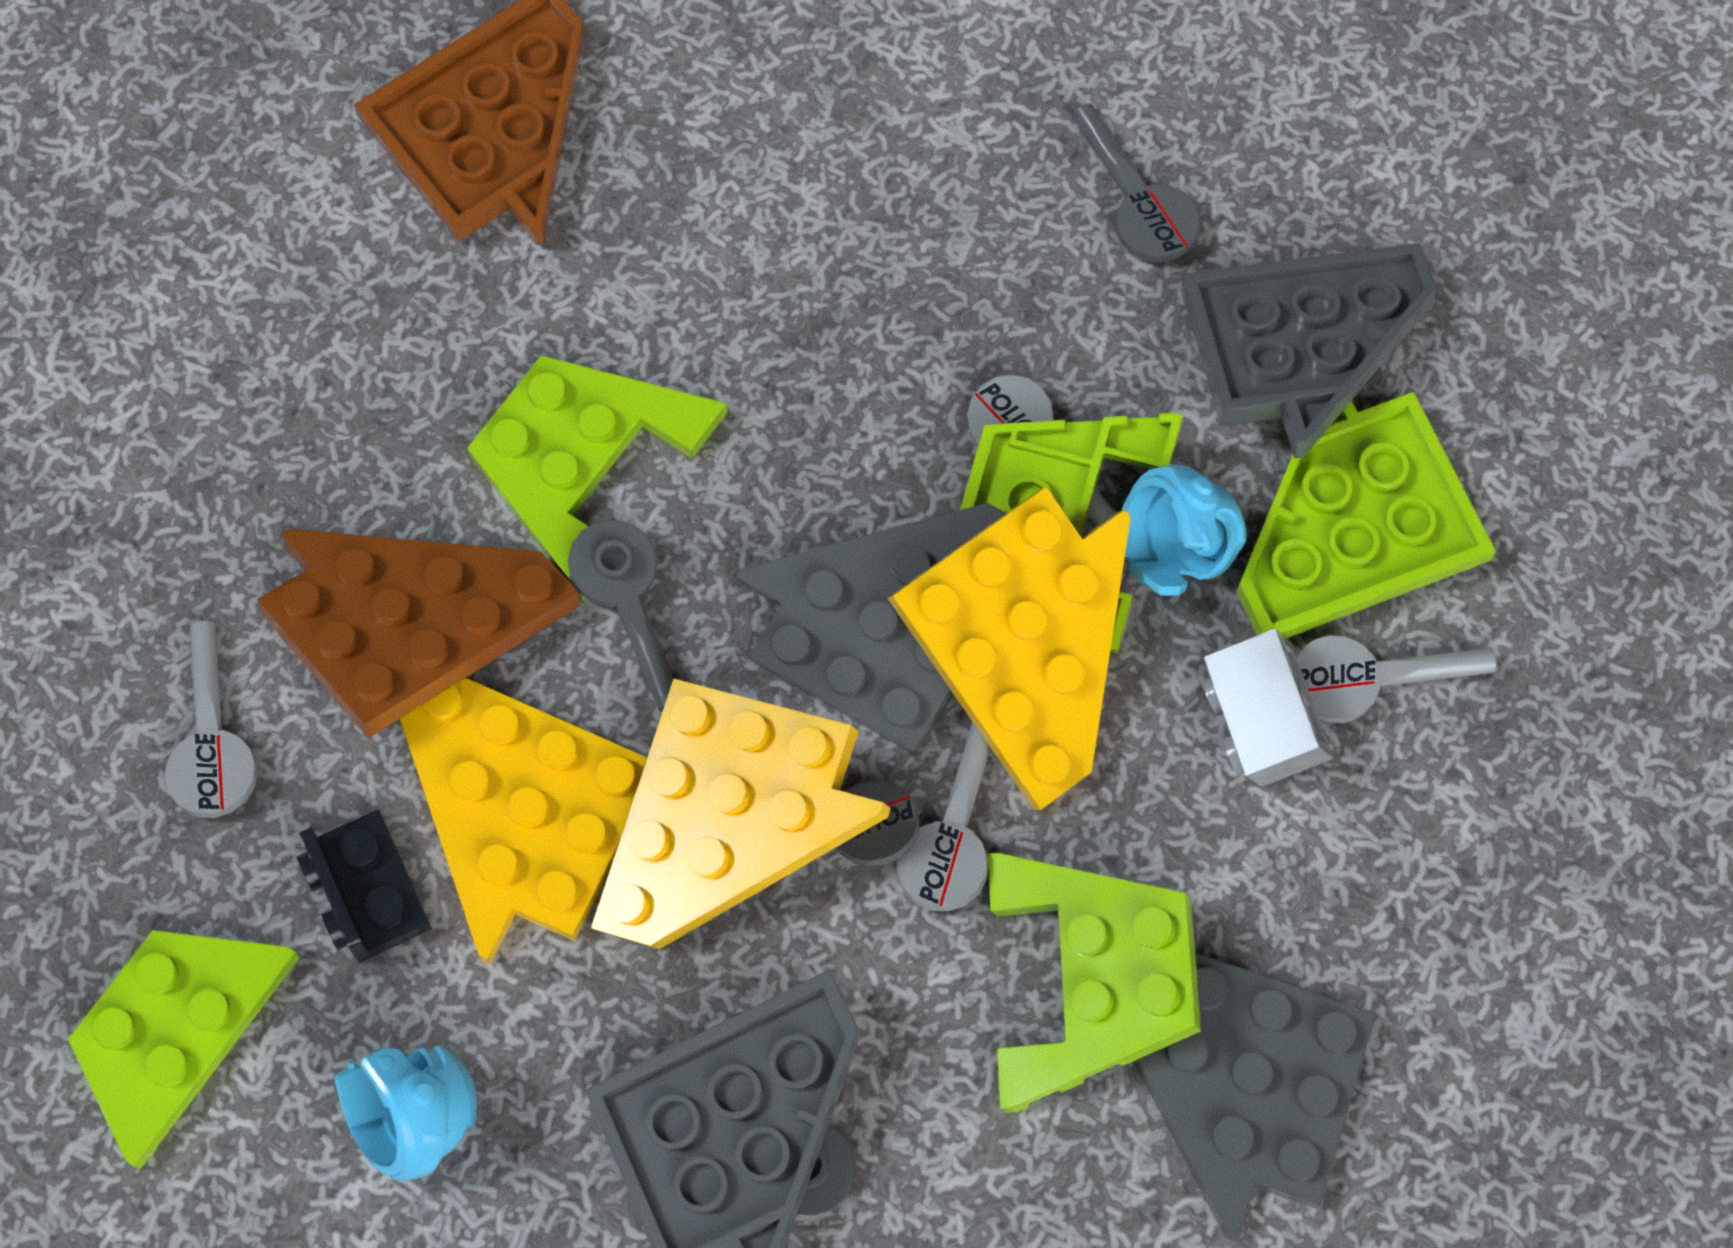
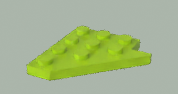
M1414 392L1357 412L1351 401L1305 457L1294 459V455H1292L1236 592L1256 635L1276 628L1286 638H1290L1492 560L1496 550Z

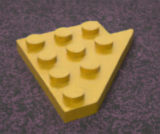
M1047 487L1038 490L887 598L1034 810H1042L1092 773L1131 520L1126 509L1119 511L1081 538Z
M464 678L400 718L478 955L481 961L491 964L515 915L575 941L610 872L647 757L468 678Z
M673 679L591 928L659 950L888 818L891 808L884 802L840 791L859 731L846 723Z

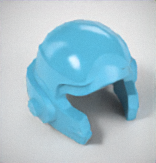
M1171 464L1148 470L1134 484L1122 510L1126 509L1131 517L1125 552L1128 569L1139 583L1146 585L1160 596H1178L1184 593L1188 581L1181 577L1183 575L1192 576L1199 580L1219 577L1229 568L1246 542L1245 519L1234 497L1222 485L1187 466Z
M441 1045L434 1048L421 1046L407 1057L401 1049L382 1047L366 1055L360 1065L349 1061L347 1063L348 1068L337 1073L334 1077L346 1123L359 1149L376 1170L390 1176L394 1180H413L431 1174L436 1169L440 1159L452 1152L460 1143L465 1131L475 1125L477 1096L474 1081L464 1062L448 1047Z

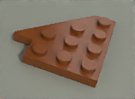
M519 0L354 104L357 116L458 242L507 210L536 245L545 240L585 36L583 21L565 0Z
M288 529L282 533L285 548L305 571L257 599L261 615L367 738L375 735L580 607L578 590L539 551Z

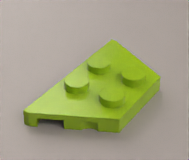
M156 930L151 931L68 1038L125 1161L138 1170L142 1168L300 957L295 951L286 946Z

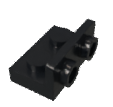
M379 809L320 836H317L312 827L299 832L307 852L296 856L311 891L324 889L332 909L322 913L321 916L337 950L348 946L360 963L432 930V926Z

